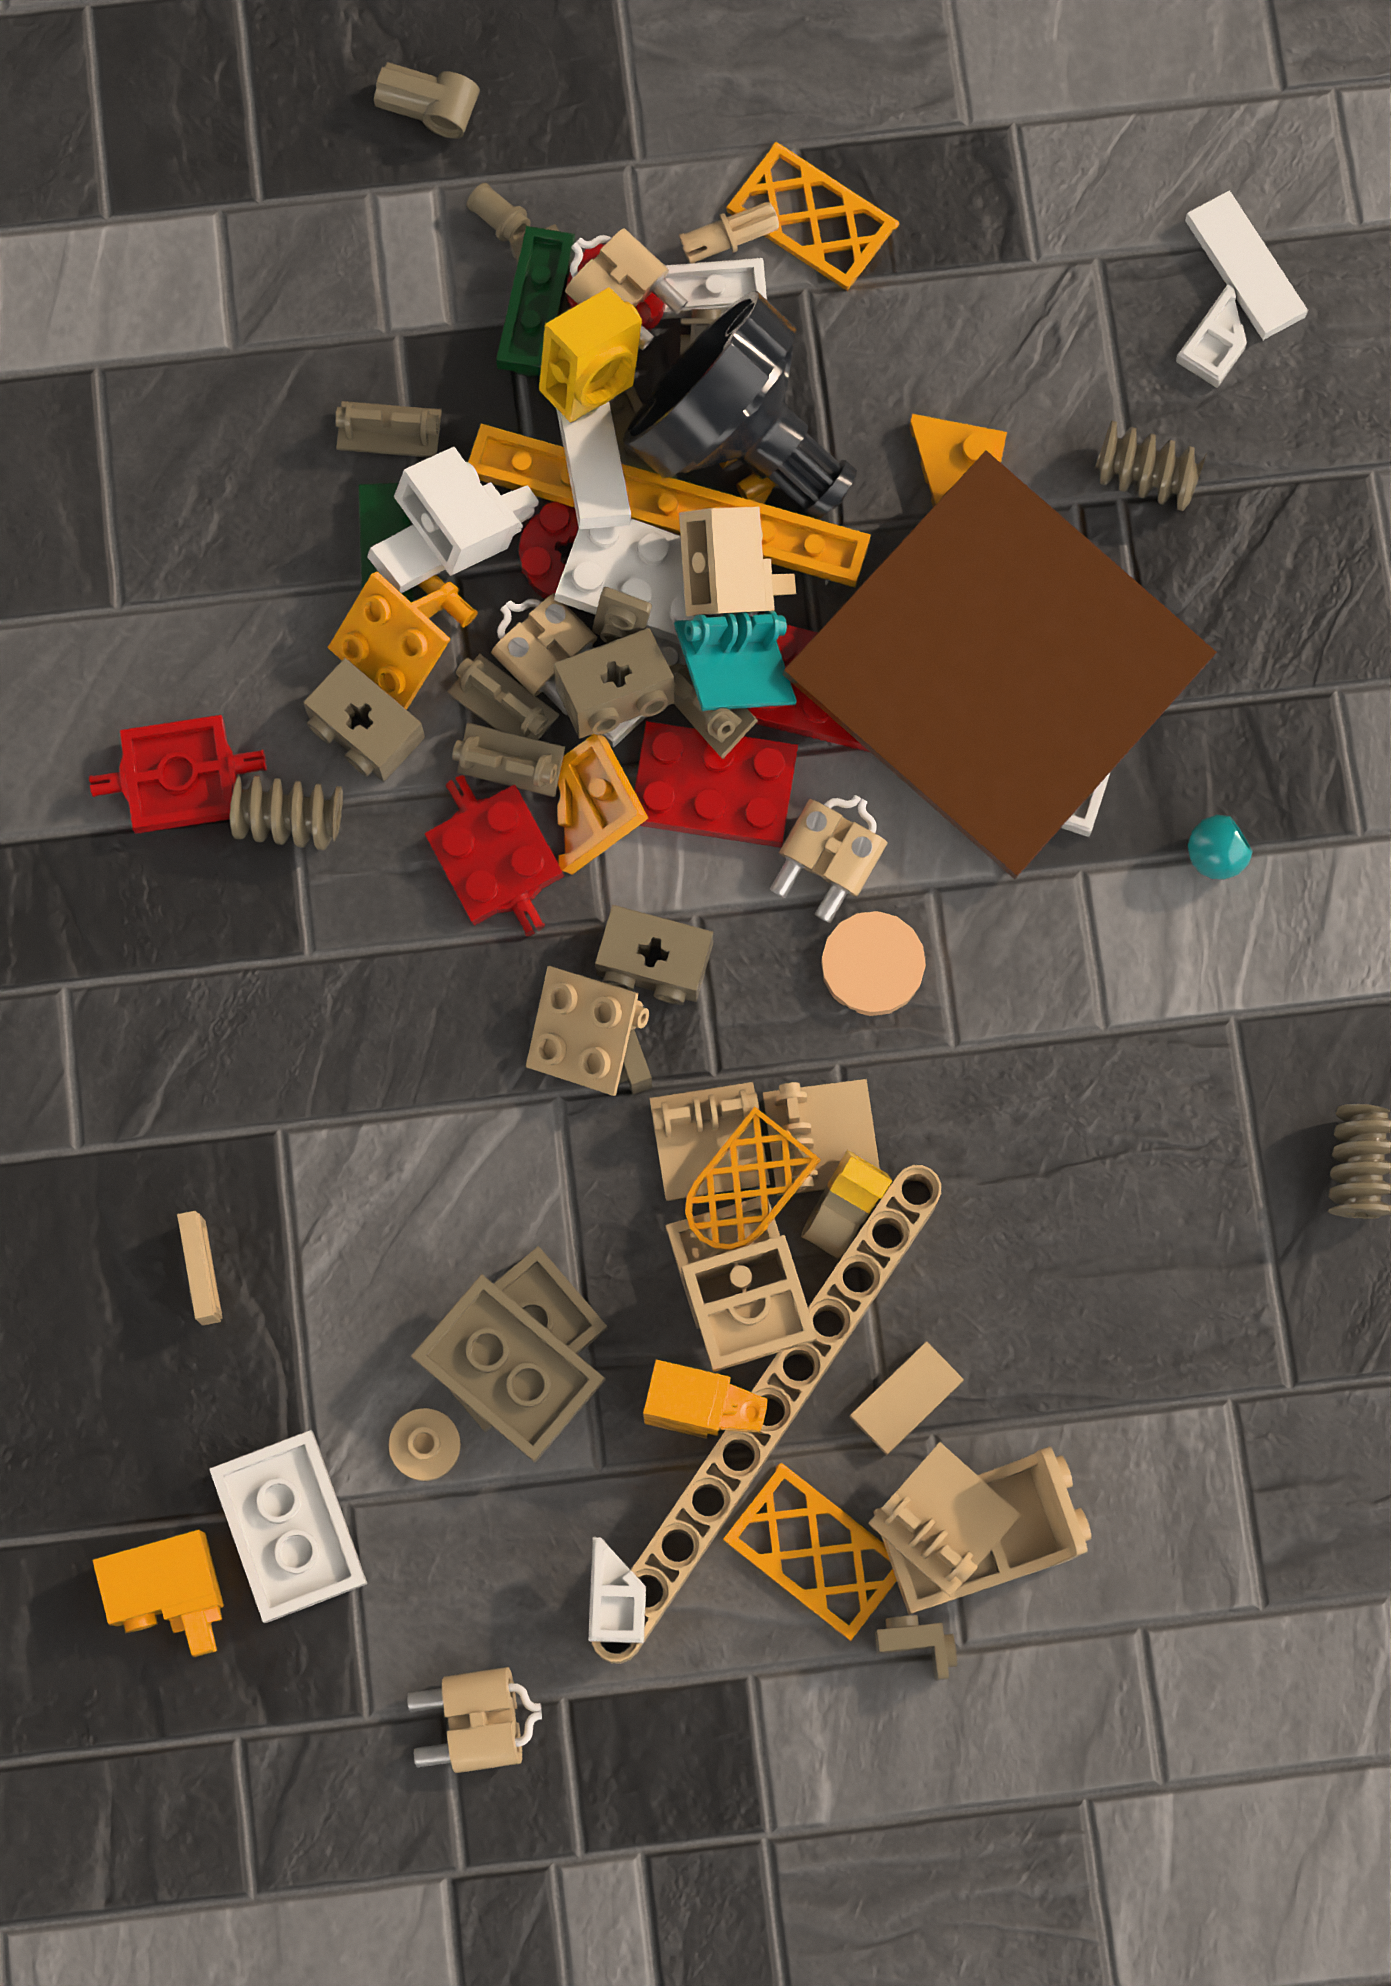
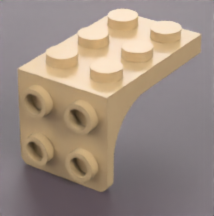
M1049 1446L1038 1450L1028 1457L978 1475L1022 1516L951 1597L882 1536L908 1615L1070 1561L1087 1552L1085 1541L1091 1539L1090 1527L1081 1508H1073L1067 1488L1073 1486L1072 1477L1062 1455L1055 1457L1052 1448ZM882 1507L875 1509L873 1511L874 1515H876Z

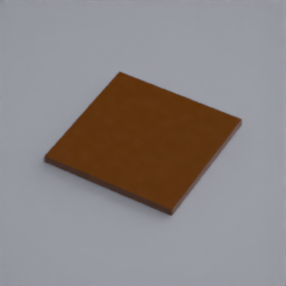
M985 450L786 667L782 675L1013 879H1016L1217 652Z

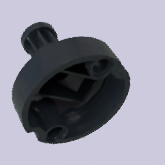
M752 291L738 299L690 344L653 388L651 396L634 415L623 438L624 444L662 478L671 477L678 472L687 473L737 459L758 478H769L799 506L798 514L818 520L842 503L857 475V470L846 460L838 462L808 435V425L785 404L793 341L797 329L758 291Z

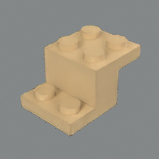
M761 1196L742 1202L743 1217L762 1215ZM768 1199V1206H769V1212H770V1211L772 1210V1208H771V1205H770V1202H769V1199ZM735 1204L717 1209V1221L736 1218ZM710 1212L694 1216L695 1223L709 1222ZM775 1218L769 1224L767 1230L750 1245L733 1251L715 1249L700 1241L690 1229L687 1219L666 1225V1231L696 1328L700 1329L713 1372L817 1341V1335L785 1235L780 1236ZM761 1223L744 1224L745 1238L754 1232ZM737 1225L718 1227L720 1243L732 1244L739 1241ZM711 1228L700 1229L704 1237L712 1240Z

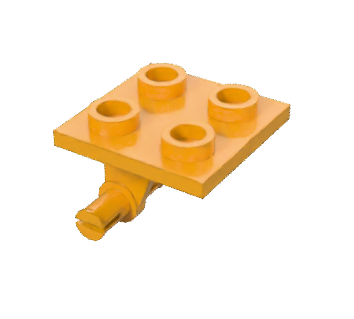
M375 572L370 575L328 648L341 661L344 658L350 661L407 710L451 640L429 618L444 609L464 628L475 619L478 612L458 595L459 588L451 581L443 582L437 575L418 584L428 595L410 602L381 574Z

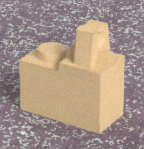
M760 507L708 508L679 512L686 616L774 610L773 596L796 594L795 574H772L771 559H763V532L760 521Z

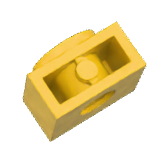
M608 287L545 324L539 391L570 423L593 409L606 404L615 396L633 386L642 319L636 308L631 303L623 301Z

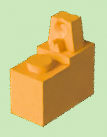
M656 1360L643 1412L644 1423L706 1439L708 1434L718 1436L719 1430L760 1433L764 1423L768 1399L730 1384L731 1377Z
M195 1530L93 1560L108 1624L113 1626L124 1625L125 1632L130 1633L157 1625L156 1615L163 1613L164 1620L170 1621L173 1633L185 1630L193 1657L217 1651L211 1623L222 1620L220 1608L224 1607L206 1533Z

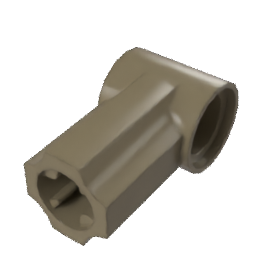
M387 62L386 66L381 68L376 82L374 103L375 107L421 120L429 130L438 135L458 139L464 135L480 89L471 79L458 73L442 72L438 77Z

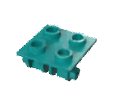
M773 610L766 611L763 615L749 616L746 612H739L736 616L733 613H724L722 617L709 618L699 614L693 620H678L673 623L702 711L720 708L738 709L796 704L797 701L791 683L782 675L786 668L776 641L778 636H784L787 630L786 619L783 615H777Z

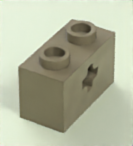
M650 628L554 663L556 691L579 739L593 733L596 735L606 734L618 727L620 723L641 715L644 717L656 715L662 712L668 705L674 703V676Z
M346 658L303 702L310 718L306 724L312 732L327 744H330L333 740L338 742L348 751L344 755L346 760L366 777L373 772L385 782L425 739L422 723ZM356 718L364 723L369 719L371 726L365 729L363 726L358 725L353 729L352 721Z
M612 905L595 962L596 975L604 977L603 983L633 991L634 986L655 991L653 996L666 1003L683 1005L685 1000L697 1002L713 946V931ZM652 950L661 951V960H657L654 968L645 966V957H649Z

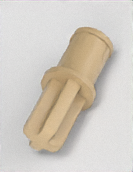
M765 202L727 218L724 213L720 214L719 221L685 234H679V238L684 246L683 250L687 260L691 264L730 248L733 253L737 252L738 245L776 231L779 228V220L772 204Z

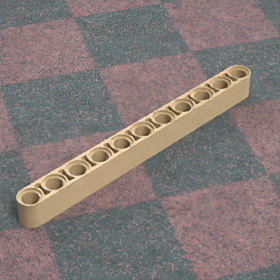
M912 1165L903 1169L897 1175L808 1307L812 1323L813 1318L820 1312L831 1311L836 1313L843 1323L842 1331L835 1336L825 1337L815 1330L817 1341L778 1352L752 1390L754 1394L777 1401L784 1411L783 1419L773 1426L763 1425L760 1433L725 1430L631 1569L638 1579L651 1577L657 1580L663 1588L661 1600L655 1606L645 1607L644 1642L933 1213L941 1195V1182L938 1175L932 1169L923 1165ZM910 1181H919L928 1188L930 1199L921 1205L911 1204L904 1198L902 1187ZM881 1224H890L899 1231L901 1243L891 1249L880 1247L874 1241L872 1231ZM860 1267L870 1274L872 1286L864 1292H853L845 1286L843 1274L848 1269ZM793 1355L805 1356L812 1363L813 1374L804 1381H794L785 1374L783 1369L784 1361ZM734 1443L745 1444L752 1450L754 1461L748 1469L734 1471L723 1460L724 1450ZM700 1489H716L724 1500L722 1510L713 1516L699 1514L694 1509L692 1499ZM674 1532L686 1534L694 1545L692 1554L681 1562L669 1560L662 1551L664 1539ZM592 1641L596 1653L603 1660L618 1664L631 1660L643 1645V1643H631L626 1651L613 1654L606 1651L601 1642Z

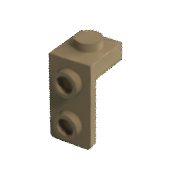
M603 587L592 632L600 635V638L605 643H610L645 630L652 604L615 589Z

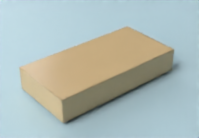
M196 1211L177 1214L195 1319L202 1326L221 1322L220 1319H223L206 1221Z
M926 1341L850 1415V1418L887 1456L964 1379Z

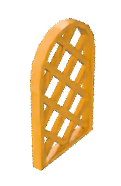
M754 1107L705 1169L698 1174L690 1188L685 1207V1214L690 1229L700 1241L715 1249L733 1251L750 1245L767 1230L769 1224L811 1174L821 1159L792 1137L788 1130L782 1129L759 1109ZM760 1118L780 1134L762 1136ZM754 1121L755 1137L739 1139L751 1122ZM782 1141L783 1160L764 1162L763 1143ZM789 1141L808 1157L790 1159ZM756 1144L757 1163L738 1165L737 1146ZM730 1150L732 1166L715 1168ZM808 1164L793 1183L791 1166ZM784 1167L786 1186L767 1188L765 1169ZM758 1170L760 1189L741 1191L739 1172ZM732 1173L734 1192L715 1194L713 1175ZM707 1178L708 1195L695 1197L699 1187ZM785 1193L769 1212L768 1195ZM761 1196L762 1215L743 1217L742 1198ZM735 1199L736 1218L717 1221L716 1201ZM709 1202L710 1221L695 1223L692 1214L693 1204ZM761 1223L754 1232L745 1238L744 1224ZM737 1225L739 1241L732 1244L720 1243L718 1227ZM711 1228L712 1240L704 1237L700 1229Z

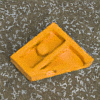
M912 414L909 429L916 441L921 458V469L925 482L929 485L933 507L985 450L1001 463L1007 432Z
M592 734L563 756L557 785L560 789L557 813L558 825L564 827L565 854L559 855V866L562 871L573 875L649 818L605 736Z

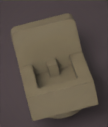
M918 1615L892 1617L885 1619L886 1629L874 1632L877 1654L931 1648L935 1681L948 1679V1668L957 1667L954 1635L944 1634L943 1623L919 1625Z

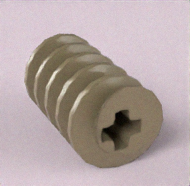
M1111 420L1095 469H1100V484L1105 486L1115 474L1119 475V490L1126 492L1134 481H1138V497L1144 499L1154 487H1157L1158 503L1162 505L1175 493L1177 494V510L1184 511L1192 499L1207 453L1197 464L1195 463V448L1188 446L1178 458L1175 455V441L1170 439L1160 451H1157L1156 435L1149 433L1139 445L1137 444V428L1130 427L1122 438H1118L1117 422Z
M238 775L230 809L232 834L235 839L241 840L245 838L251 827L254 840L256 842H263L270 831H272L274 842L278 845H283L292 832L294 844L301 848L306 846L312 835L317 850H325L332 837L335 842L339 833L343 806L342 787L336 786L330 800L324 799L322 785L318 783L315 784L310 796L304 797L301 781H295L290 793L283 794L280 778H275L269 791L266 792L262 789L260 776L255 775L248 789H243L241 778Z
M1347 1104L1336 1108V1116L1345 1123L1337 1125L1334 1129V1136L1343 1143L1333 1148L1332 1156L1343 1164L1333 1167L1330 1171V1176L1334 1181L1342 1185L1332 1187L1329 1190L1328 1197L1331 1201L1339 1204V1206L1330 1208L1327 1211L1328 1213L1341 1217L1376 1219L1391 1214V1205L1381 1201L1382 1196L1391 1194V1184L1383 1181V1175L1391 1174V1162L1385 1160V1154L1391 1153V1141L1386 1139L1387 1134L1391 1133V1119L1388 1118V1114L1391 1111L1389 1109L1370 1104Z

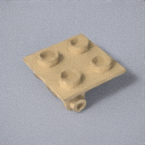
M548 966L526 1067L615 1096L630 1030L636 1027H645L649 1018V1010L643 1007L641 1001L637 1000L639 993Z
M867 1079L800 1087V1083L792 1082L779 1085V1090L763 1092L766 1116L782 1129L788 1130L792 1137L821 1159L794 1194L824 1190L847 1149L880 1169ZM767 1124L769 1136L780 1134ZM782 1141L771 1142L772 1161L783 1160ZM789 1141L790 1159L808 1157ZM808 1164L791 1166L793 1183ZM784 1167L773 1168L776 1187L786 1186Z
M753 1082L650 1098L666 1201L687 1198V1194L698 1174L705 1169L754 1107L759 1109ZM754 1121L751 1122L739 1139L755 1137ZM756 1144L737 1146L738 1165L757 1163ZM763 1144L764 1162H766V1156H765V1150H764V1144ZM730 1150L715 1168L732 1166ZM765 1169L766 1185H770L768 1169ZM758 1170L739 1172L741 1189L760 1187ZM732 1173L713 1175L715 1194L734 1191ZM707 1178L699 1187L695 1197L708 1195Z
M939 1442L868 1524L951 1597L962 1583L973 1574L982 1560L1022 1515Z

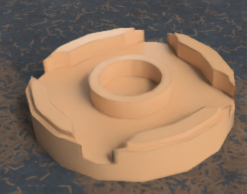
M879 911L857 913L840 922L827 938L821 959L823 980L833 998L843 1006L846 1005L849 1009L856 1010V1013L867 1016L890 1014L906 1005L920 987L926 966L923 945L913 928L897 916Z

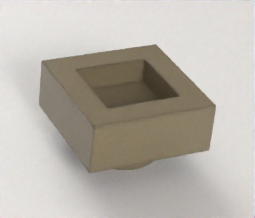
M634 1029L630 1030L619 1084L628 1081L632 1095L652 1088V1077Z

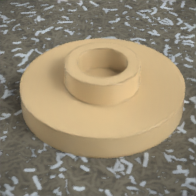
M422 1408L408 1412L396 1422L389 1437V1452L395 1466L404 1475L419 1481H430L442 1477L453 1468L460 1454L461 1440L455 1424L448 1416L434 1409Z

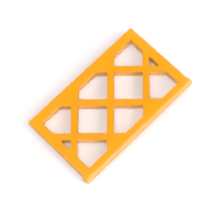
M778 142L773 143L771 150L726 207V212L734 215L747 210L743 205L750 196L767 194L768 201L772 204L777 214L779 228L763 236L846 291L849 290L892 231L899 226V221ZM781 158L798 169L801 178L773 182L771 168ZM824 186L841 197L843 205L815 210L811 187ZM803 188L807 211L779 215L775 192ZM865 213L882 224V226L875 235L858 237L854 214ZM845 216L850 239L822 243L817 220ZM810 222L814 244L800 245L782 233L781 226ZM852 249L854 263L846 274L825 261L824 253Z
M779 1463L775 1468L776 1472L727 1533L723 1541L851 1641L897 1581L893 1569L882 1581H864L861 1550L874 1549L890 1562L885 1544L787 1466ZM785 1479L805 1495L807 1508L775 1512L773 1492ZM766 1503L767 1513L757 1514ZM829 1514L850 1530L851 1543L820 1547L816 1515ZM808 1516L812 1548L780 1552L776 1520ZM768 1521L772 1553L758 1554L738 1537L749 1523ZM853 1552L857 1584L825 1587L821 1555ZM813 1556L817 1588L802 1589L783 1574L781 1560ZM876 1590L867 1601L866 1591ZM858 1592L860 1612L850 1625L846 1624L827 1608L826 1595Z

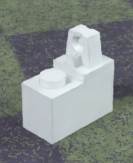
M455 447L404 469L394 495L396 501L450 576L508 549L513 536L521 531L523 527L521 523L533 516L534 508L539 503V500L528 485L500 495L491 482L482 486L475 468L469 462L464 461Z

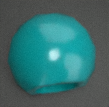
M1214 815L1203 819L1192 830L1188 842V853L1192 865L1200 874L1211 879L1225 880L1238 876L1249 865L1253 853L1248 841L1231 816Z

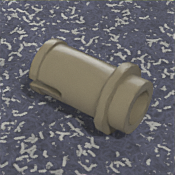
M482 183L477 186L467 200L466 206L471 212H475L496 230V237L502 242L508 240L511 243L523 238L526 226H530V220L526 217V210L521 206H512L496 193L488 183Z

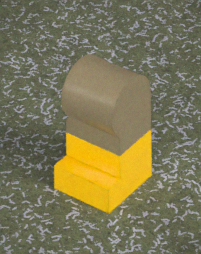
M847 1149L811 1212L801 1237L839 1259L851 1244L861 1223L864 1224L878 1199H882L890 1186L892 1179L888 1173Z

